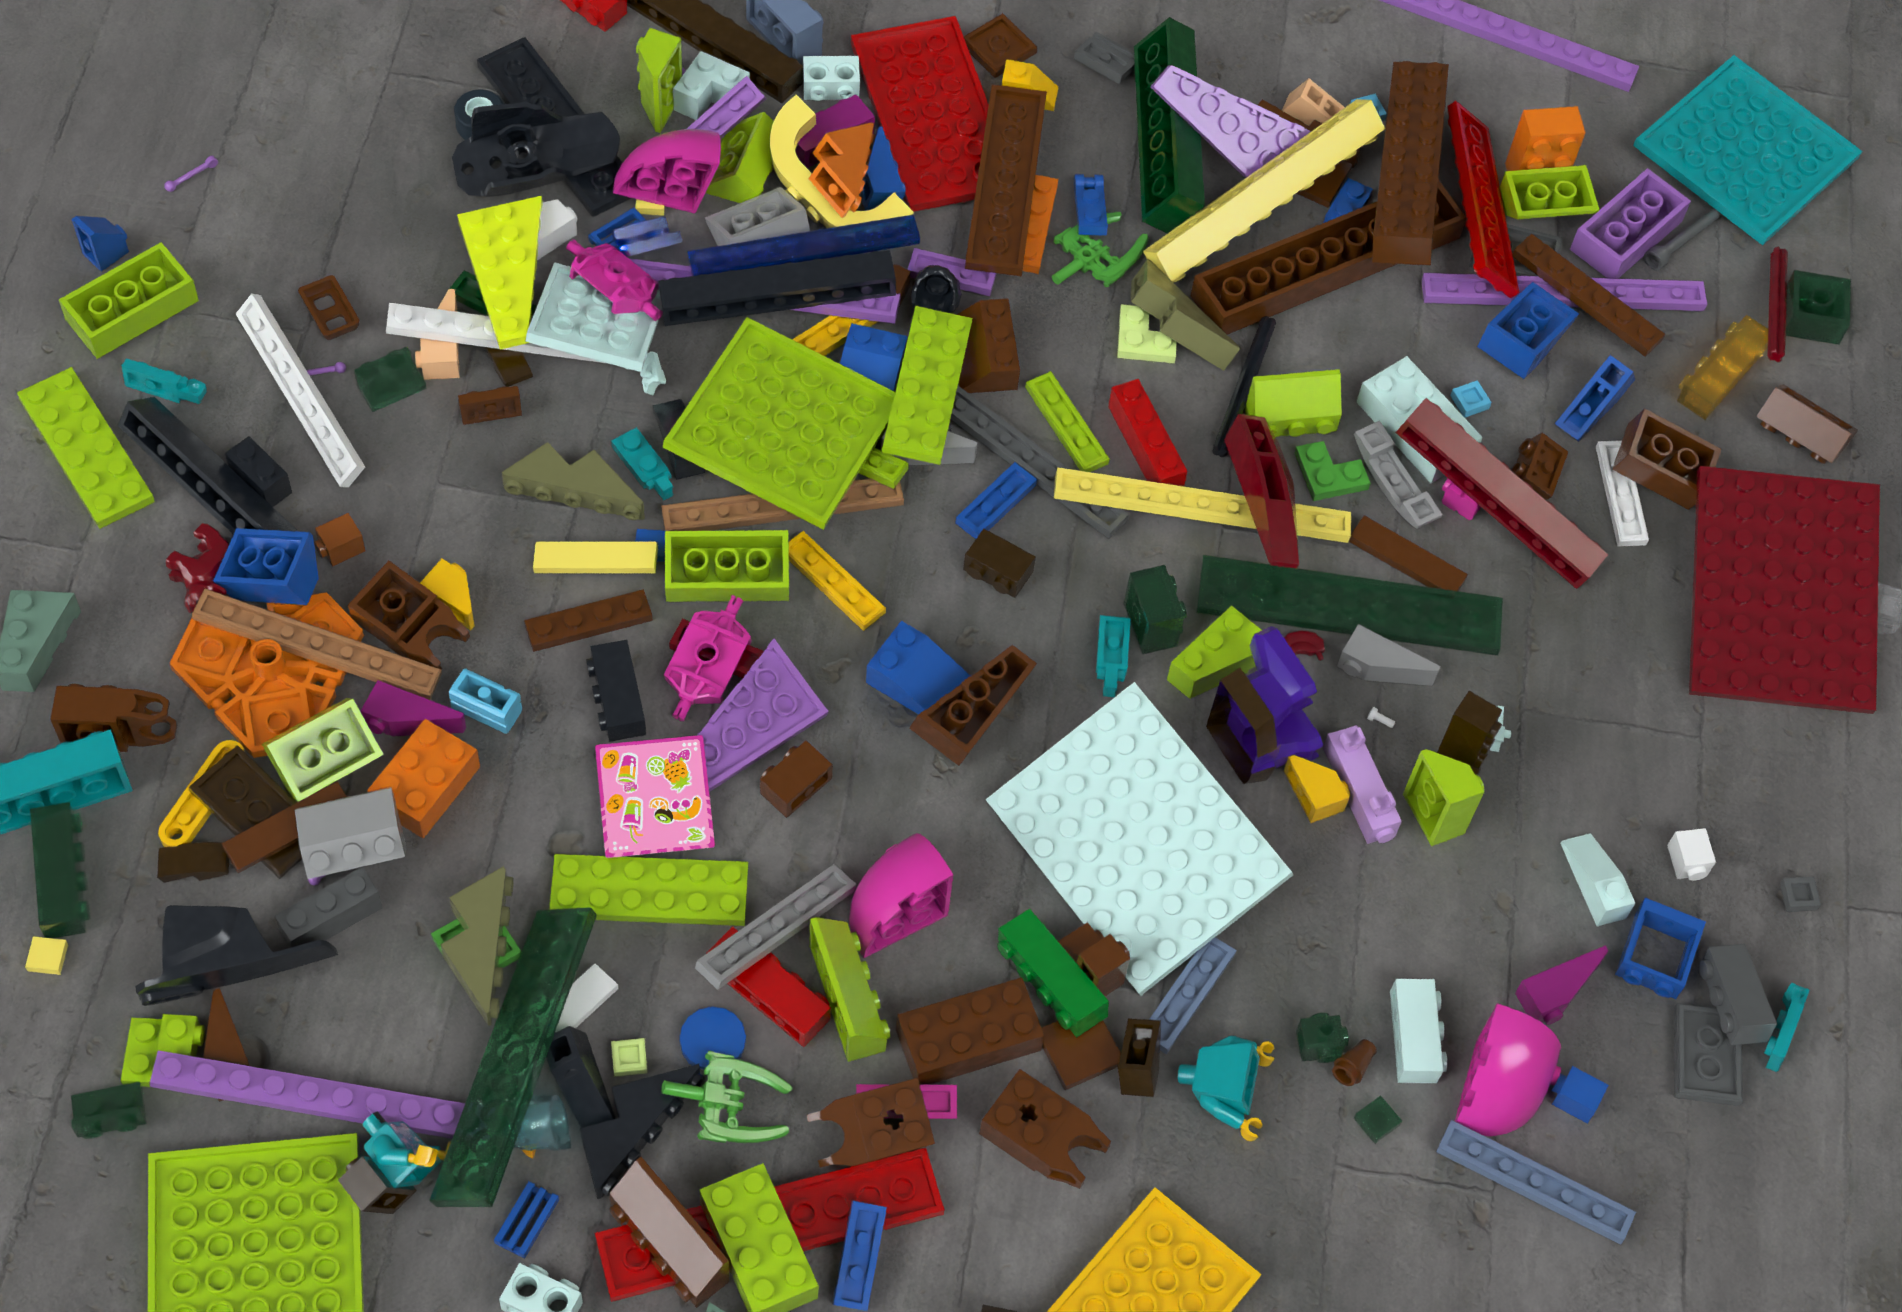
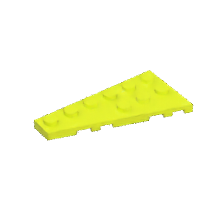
M542 196L457 214L463 239L500 350L529 343L525 340L532 316L531 307L534 296L533 287L536 276L538 237L543 206Z

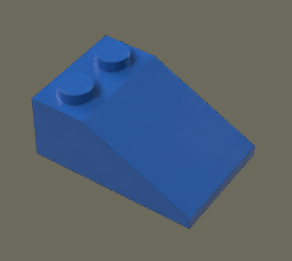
M1532 282L1488 324L1477 347L1525 379L1540 364L1575 321L1579 313Z
M851 323L840 364L895 392L908 336Z
M901 621L867 664L866 683L919 715L945 694L958 687L971 675L927 635Z

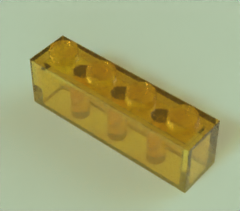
M1748 315L1739 324L1735 321L1731 324L1725 333L1726 338L1724 340L1718 339L1709 352L1711 355L1708 358L1703 356L1694 368L1696 372L1693 375L1687 374L1678 387L1682 391L1677 402L1704 420L1710 416L1768 349V328Z

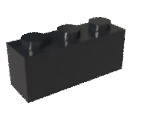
M628 640L590 646L591 658L586 659L589 677L595 676L597 685L592 686L595 704L601 703L603 711L597 713L600 730H607L609 742L646 735L645 717Z

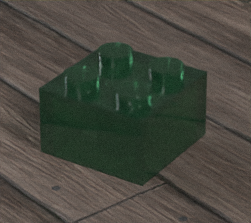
M1794 270L1787 283L1786 336L1839 345L1850 326L1851 279Z
M1165 565L1130 572L1123 604L1128 617L1131 618L1130 623L1142 655L1177 647L1180 634L1183 633V621L1187 618L1185 604L1183 601H1179L1176 595L1177 585L1173 575L1168 574Z

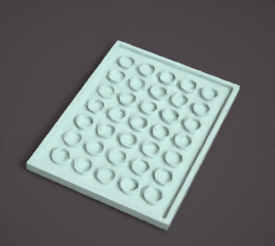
M1135 682L985 799L1083 924L1088 922L1093 930H1099L1104 937L1111 933L1117 942L1121 941L1127 947L1130 953V962L1126 978L1140 996L1293 876L1288 866Z

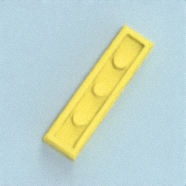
M536 542L533 570L534 573H656L658 545L657 542Z

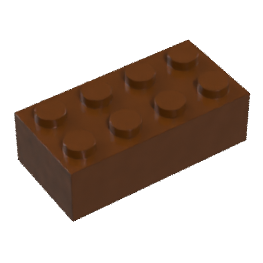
M1022 977L897 1014L896 1032L913 1079L918 1078L920 1085L934 1084L1039 1052L1044 1041V1033Z

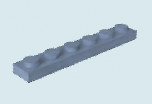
M1453 1120L1450 1121L1436 1150L1437 1153L1620 1245L1625 1240L1636 1214L1635 1211Z

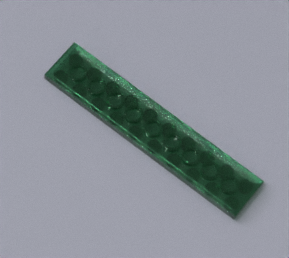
M1203 555L1196 613L1221 616L1230 606H1233L1252 621L1350 635L1353 634L1359 624L1392 641L1498 656L1501 647L1503 598Z
M591 907L537 910L499 1016L495 1022L429 1201L436 1207H493L597 914Z

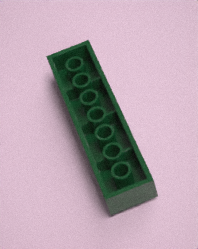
M1168 17L1134 46L1142 222L1167 234L1205 206L1201 135L1150 87L1168 65H1173L1197 77L1195 31L1171 17Z

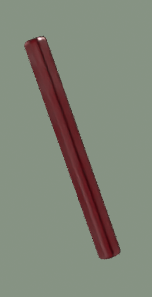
M1779 246L1774 248V252L1771 253L1767 352L1768 359L1770 361L1775 360L1777 363L1781 362L1782 357L1785 356L1788 251L1785 248L1780 249Z

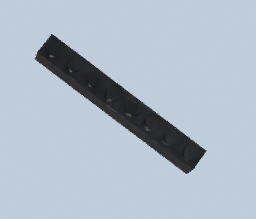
M890 250L796 263L789 262L766 267L759 266L743 270H729L713 274H699L697 276L658 281L665 326L896 296V277Z
M155 397L127 401L118 426L233 535L236 528L298 531Z

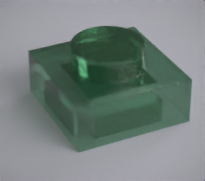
M1381 1095L1354 1116L1355 1121L1374 1143L1380 1141L1402 1123L1400 1117Z

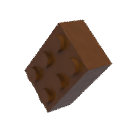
M1644 408L1628 423L1612 470L1689 510L1696 504L1697 470L1700 466L1716 467L1721 448Z

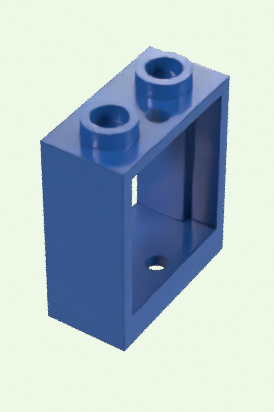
M1644 898L1636 911L1615 975L1622 977L1629 984L1642 985L1654 990L1659 996L1677 999L1685 987L1706 922ZM1642 925L1686 942L1674 978L1631 961Z

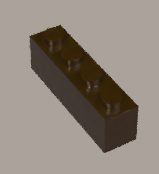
M1468 691L1454 712L1437 753L1470 765L1474 774L1479 775L1482 769L1481 766L1488 756V751L1495 741V736L1502 726L1498 722L1502 709Z

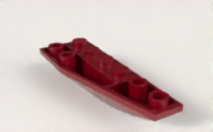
M1238 414L1224 440L1268 562L1272 566L1297 569L1299 566L1295 490L1289 468L1279 442L1265 417Z

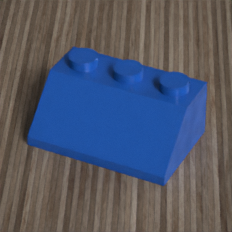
M236 528L213 582L224 588L227 592L226 594L231 598L240 601L308 605L319 579L314 537L310 532Z

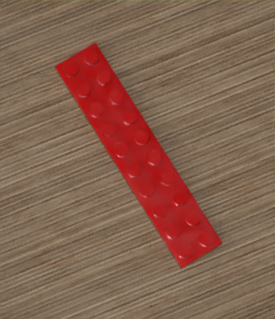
M926 1147L774 1186L803 1252L844 1241L852 1201L887 1207L883 1230L944 1215L945 1211ZM702 1206L686 1209L719 1248ZM628 1225L595 1233L611 1302L676 1284L669 1274L663 1276L656 1269L652 1262V1259L655 1257L647 1248L641 1250L636 1245L630 1235L633 1231Z

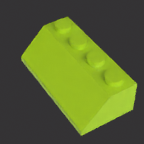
M819 917L810 919L809 947L826 998L830 1003L831 1013L847 1061L850 1062L885 1052L887 1039L891 1038L890 1030L886 1019L880 1020L877 1009L881 1007L876 990L870 991L867 980L871 979L867 962L860 961L857 951H861L857 933H851L848 923L844 921Z

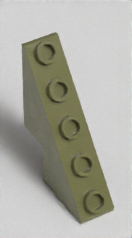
M1149 259L1145 261L1131 281V302L1160 320L1161 333L1224 371L1234 359L1240 347Z
M547 442L502 472L504 489L513 495L523 494L536 497L541 501L551 500L565 503L573 508L583 507L593 509L601 514L621 515L629 520L645 519L644 502L595 450L569 465Z
M504 866L449 897L452 912L465 931L441 944L443 958L488 1026L492 1025V1018H498L500 999L495 998L496 987H502L503 967L498 966L500 956L505 957L507 937H502L503 926H509L510 907L506 906V897L513 895L514 878L507 876Z

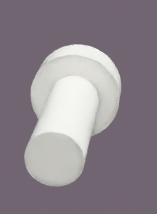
M1372 707L1367 716L1368 720L1373 721L1375 719L1390 728L1394 726V720L1378 713V709Z

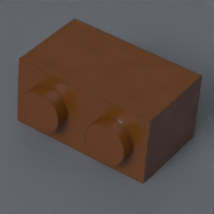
M804 741L799 747L793 746L790 748L778 765H772L763 772L760 778V794L787 818L832 779L833 764L808 741Z

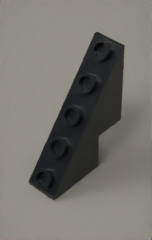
M699 1064L613 1086L612 1095L618 1118L580 1128L581 1139L597 1199H601L604 1195L610 1196V1192L620 1181V1175L626 1168L629 1170L633 1163L641 1157L640 1151L647 1143L653 1144L663 1130L661 1127L668 1117L673 1119L682 1109L684 1098L662 1094L661 1089L664 1080L700 1087L705 1077L700 1074Z

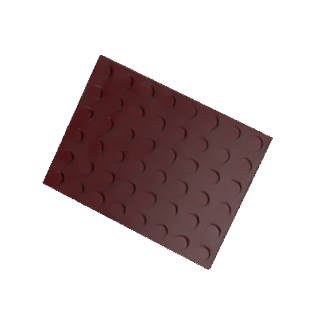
M1707 466L1699 467L1697 470L1689 695L1873 714L1876 711L1880 484Z

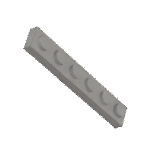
M833 864L698 959L695 969L717 990L808 926L810 919L820 917L855 891L857 884Z

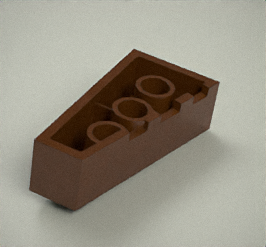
M1011 645L974 675L965 679L950 693L945 694L935 704L917 715L909 729L960 766L1037 663Z

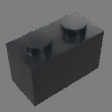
M250 436L225 453L228 466L272 507L292 494L288 473Z

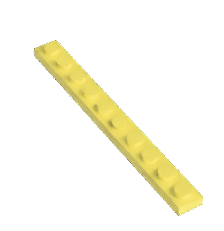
M1057 467L1054 499L1256 529L1246 498L1243 495ZM1295 504L1298 536L1348 543L1351 537V512Z

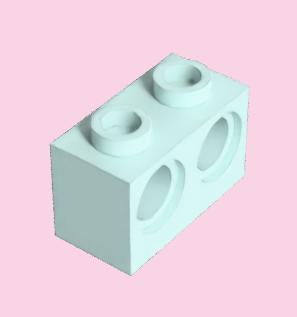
M803 56L804 100H842L855 94L859 97V56Z
M519 1263L499 1298L501 1310L505 1312H555L549 1309L550 1304L555 1300H564L568 1303L566 1308L559 1312H578L583 1304L582 1294L578 1291L579 1287L566 1279H561L558 1282L548 1277V1272L535 1264H530L527 1267ZM525 1285H533L537 1288L535 1293L528 1297L518 1294L519 1290Z

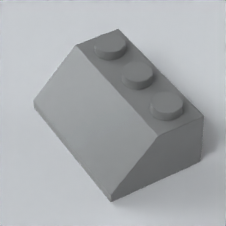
M781 187L705 217L723 258L735 269L748 267L752 262L764 257H772L777 252L786 248L796 247L804 233L811 235L806 208Z
M392 787L295 809L299 846L307 879L398 859L406 855L407 846Z

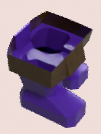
M1273 626L1254 634L1252 637L1250 649L1257 671L1246 676L1242 669L1238 668L1220 680L1206 725L1223 755L1243 784L1266 781L1275 768L1286 764L1289 756L1296 755L1312 761L1319 757L1316 750L1323 747L1320 734L1302 710L1313 704L1309 697L1317 693L1315 682L1280 631Z

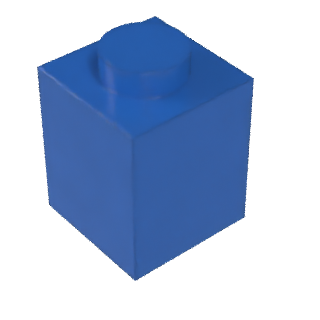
M1572 1066L1566 1076L1560 1073L1557 1082L1553 1086L1552 1091L1557 1093L1552 1105L1588 1124L1609 1085Z

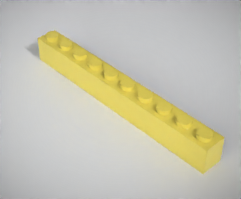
M1356 99L1145 249L1143 253L1146 258L1155 264L1173 283L1184 278L1185 272L1190 268L1198 267L1205 263L1207 256L1211 253L1226 248L1229 245L1228 241L1232 238L1247 233L1253 223L1268 218L1274 208L1289 203L1295 193L1311 187L1315 183L1314 180L1320 175L1332 172L1336 168L1335 165L1341 160L1353 157L1357 153L1356 150L1362 145L1374 142L1378 138L1377 135L1385 130V127L1372 100Z

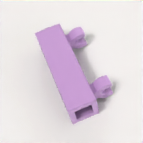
M1356 725L1329 733L1323 750L1332 769L1337 772L1340 780H1344L1348 785L1350 791L1348 804L1367 844L1376 841L1385 843L1392 840L1396 836L1402 821L1395 808V799L1392 793L1387 791L1366 747V738L1361 728H1358Z

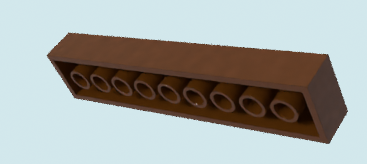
M1411 61L1393 62L1373 234L1372 263L1431 266L1449 64H1440L1438 62L1416 63Z
M1440 181L1438 182L1432 250L1460 239L1466 221V216ZM1374 202L1195 275L1190 296L1196 305L1228 335L1261 321V318L1264 316H1274L1397 264L1372 263L1373 234L1377 202Z

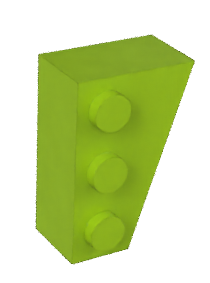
M1230 606L1171 662L1167 681L1191 699L1217 687L1222 678L1238 668H1241L1244 674L1248 673L1249 669L1256 667L1250 643L1254 634L1262 630L1237 609Z

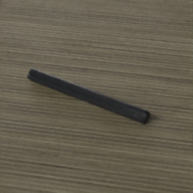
M1268 316L1261 318L1213 445L1212 452L1214 455H1219L1220 457L1228 455L1229 451L1224 439L1237 415L1244 412L1252 379L1258 374L1275 329L1276 320L1274 318H1269Z

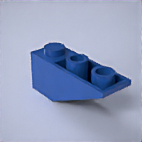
M878 127L875 138L869 148L872 150L866 162L869 167L862 179L865 181V185L860 196L862 197L865 211L878 207L893 193L901 200L905 197V184L901 182L898 164L893 159L890 141L886 139L883 127Z

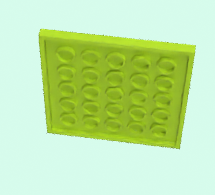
M746 317L665 438L663 448L824 530L887 428L895 392Z
M357 1133L148 1153V1312H364L361 1210L338 1181L346 1173V1166L359 1157V1138Z

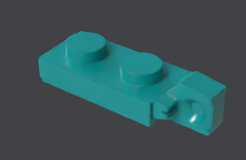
M127 358L121 365L126 387L176 403H180L181 400H187L200 404L207 393L206 384L194 378L188 380L185 376L182 377L172 371H165L149 366L144 362H137Z
M637 427L611 441L613 450L643 489L647 488L650 490L654 488L663 501L674 495L672 490L674 487L669 480L672 478L669 468Z
M1100 615L1096 673L1097 679L1104 680V697L1115 698L1117 681L1124 682L1128 669L1131 618Z
M1791 982L1782 998L1786 1010L1781 1009L1776 1020L1777 1025L1775 1028L1780 1029L1777 1038L1770 1037L1764 1054L1770 1056L1765 1068L1775 1072L1779 1071L1810 989Z

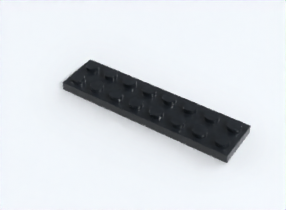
M526 37L477 59L478 68L506 104L529 102L535 105L541 104L560 117L585 114ZM618 156L614 163L565 179V182L592 217L632 199L631 197L613 193L615 177L623 163Z

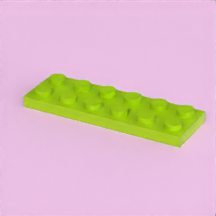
M915 306L882 453L937 465L941 464L973 318Z
M72 367L17 392L20 402L99 529L155 502L151 491Z
M554 854L549 916L553 919L745 926L748 862L641 857L606 858L605 856Z

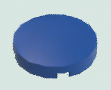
M707 1007L697 1010L687 1018L681 1027L679 1040L682 1055L691 1066L699 1064L700 1069L703 1070L709 1065V1060L705 1058V1054L708 1051L731 1055L735 1059H740L746 1043L743 1023L734 1013L725 1008Z

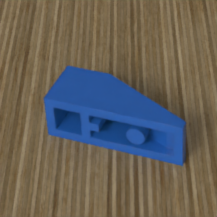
M1610 355L1556 421L1555 425L1579 442L1618 402L1635 381L1634 372Z

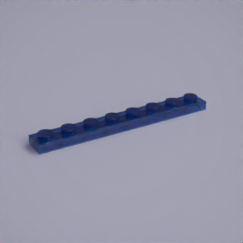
M913 214L687 251L691 274L692 276H697L699 274L751 269L759 266L766 267L789 262H804L920 244V234Z

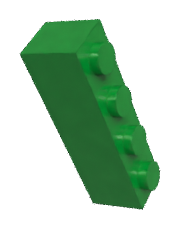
M1030 908L998 928L997 947L1001 955L1005 959L1013 961L1019 976L1023 978L1024 982H1030L1034 986L1039 1000L1045 1006L1050 1005L1056 1013L1059 1024L1065 1030L1070 1029L1077 1038L1108 1017V999Z

